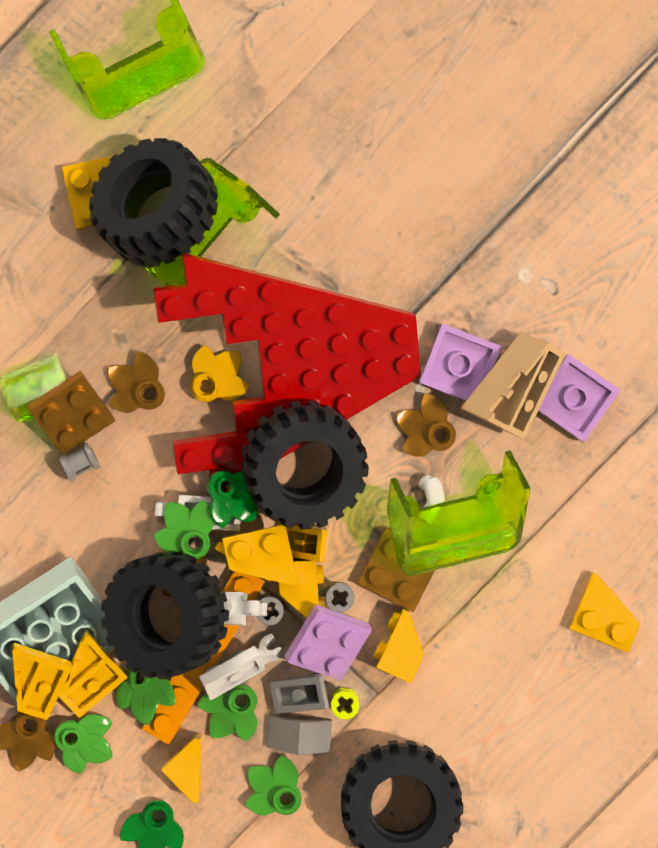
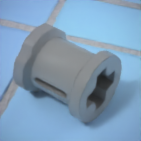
M89 443L85 444L83 449L67 457L65 455L59 456L62 467L71 482L76 480V476L86 471L100 468L99 461Z
M334 582L327 588L326 603L331 610L341 613L352 607L354 594L352 588L347 583ZM338 590L340 593L346 591V603L342 604L339 601L333 603V591Z
M273 594L261 597L259 599L260 603H267V606L269 602L275 603V609L279 613H272L271 617L256 616L257 619L264 625L277 624L284 614V605L281 598Z

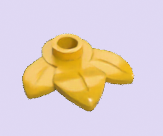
M206 345L201 347L192 359V368L195 375L191 380L190 389L193 396L199 401L210 402L217 397L225 401H232L244 395L250 385L244 379L237 376L241 366L240 352L225 351L215 356ZM209 380L212 383L211 391L203 392L200 388L201 382Z

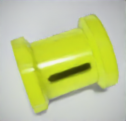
M340 687L333 692L331 700L333 714L345 720L353 718L358 713L359 698L352 688ZM343 696L346 700L350 697L352 698L350 709L347 710L344 706L340 709L338 708L340 697Z

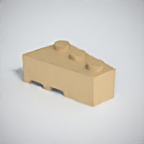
M520 332L461 409L501 430L525 439L566 353L548 342Z

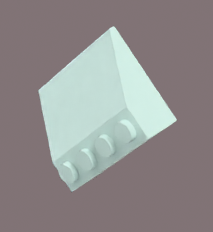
M72 556L0 602V683L16 703L12 655L13 643L72 661L83 634L88 631L108 653L115 649L113 645L109 646L105 639L108 636L106 628L102 629L101 619L105 618V611H101L102 599Z

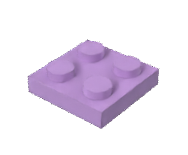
M442 323L419 383L467 401L495 365L501 346Z
M567 354L538 411L580 441L585 442L620 392V389L570 354Z
M315 604L286 652L285 658L290 664L342 681L372 629L367 622Z

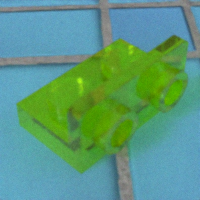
M57 354L1 376L0 385L8 410L17 422L34 419L27 405L67 380L61 359Z

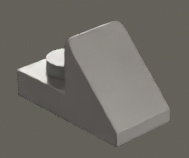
M314 672L303 677L277 679L269 682L275 713L329 708L324 679L320 673Z

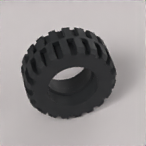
M154 138V142L151 139H144L139 141V144L136 146L133 144L123 148L124 152L120 155L115 154L109 159L111 163L106 168L102 167L98 173L100 178L98 182L94 181L91 193L94 196L90 197L89 210L91 211L90 219L92 225L96 228V232L124 260L138 266H145L146 264L148 267L160 266L161 262L169 264L177 261L176 257L185 253L189 254L192 252L190 250L192 246L196 243L199 245L203 241V234L206 230L210 231L214 222L212 215H216L218 203L215 200L218 199V191L211 174L195 155L180 142L175 140L168 141L167 138ZM171 187L168 196L155 211L144 217L137 218L141 206L152 194L163 188Z
M299 400L289 402L290 408L283 410L281 405L273 408L274 414L267 418L263 415L257 420L260 426L257 430L250 429L246 436L249 445L245 444L242 447L241 455L244 461L241 463V471L254 502L260 510H264L268 518L273 521L279 519L282 526L289 528L294 527L295 523L298 524L300 530L311 529V524L317 523L320 528L327 526V520L334 516L336 520L345 516L343 510L347 506L352 509L358 502L355 495L357 492L363 493L366 483L362 477L368 476L369 466L365 462L368 456L366 448L361 443V438L349 421L342 414L339 415L334 408L328 405L322 408L316 401L308 400L306 406H302ZM311 440L323 442L330 447L332 451L331 465L323 478L315 484L305 488H290L278 481L276 477L277 465L282 455L290 447L297 443Z
M169 551L141 557L126 563L125 568L119 569L113 575L114 581L108 583L104 591L108 597L102 600L101 611H105V618L101 619L102 629L106 628L108 636L105 639L109 646L113 645L115 648L114 655L120 662L125 660L127 662L126 667L132 672L141 671L140 674L143 677L150 679L154 677L168 679L203 666L221 648L219 640L225 639L228 630L224 626V622L229 620V610L224 609L223 603L227 601L225 592H220L218 585L221 583L217 576H210L208 574L210 568L203 562L195 564L196 558L189 554L181 555L179 552ZM156 586L167 590L179 605L182 615V627L175 643L163 639L151 624L148 603L151 593Z
M397 740L388 741V745L381 747L377 744L371 747V751L366 755L362 753L356 759L354 767L349 768L341 790L342 822L353 845L359 848H449L454 841V833H458L461 826L460 817L463 814V802L459 783L447 761L441 755L435 754L430 747L426 745L421 747L416 742L409 740L406 743H398ZM399 775L417 778L427 787L431 796V810L426 820L418 827L403 832L392 831L382 827L375 819L371 809L372 796L377 786L386 779Z

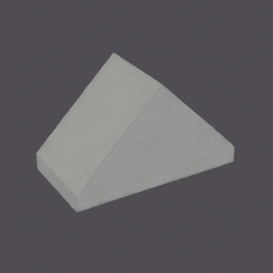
M269 715L267 748L295 755L330 752L332 720Z

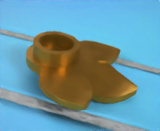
M137 352L134 357L133 367L118 365L108 368L110 382L118 391L109 402L114 409L123 413H131L140 407L152 410L159 407L164 401L165 390L158 381L159 368L156 362L146 353ZM152 388L155 391V397L152 400L144 398L143 393L145 389Z
M425 394L420 410H406L397 414L396 418L399 427L409 436L402 446V450L407 454L421 457L432 450H447L454 444L456 439L455 428L447 421V408L438 398ZM442 429L445 431L446 437L443 441H437L434 438L436 430Z
M20 712L15 721L5 722L0 725V750L10 749V757L17 771H22L29 767L37 756L44 760H52L56 747L55 740L46 730V721L44 719ZM26 720H33L36 728L34 730L27 729L25 727Z

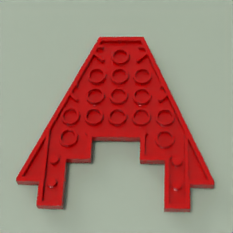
M188 253L182 254L185 284L153 288L158 323L222 314L226 344L257 340L263 396L232 401L235 431L172 441L178 475L208 470L210 478L217 471H227L231 474L241 471V463L244 461L241 455L242 447L245 444L249 445L246 437L251 428L257 430L260 427L257 422L259 418L263 415L269 418L274 414L272 409L279 405L284 410L290 408L289 402L299 400L302 406H306L308 400L316 401L322 408L325 405L334 408L339 415L342 414L348 420L421 377L416 315L413 312ZM303 441L295 444L294 446L290 447L282 455L281 458L287 456L288 454L292 453L293 451L297 450L303 445L309 443L310 441ZM224 481L221 483L222 492L226 491V483Z

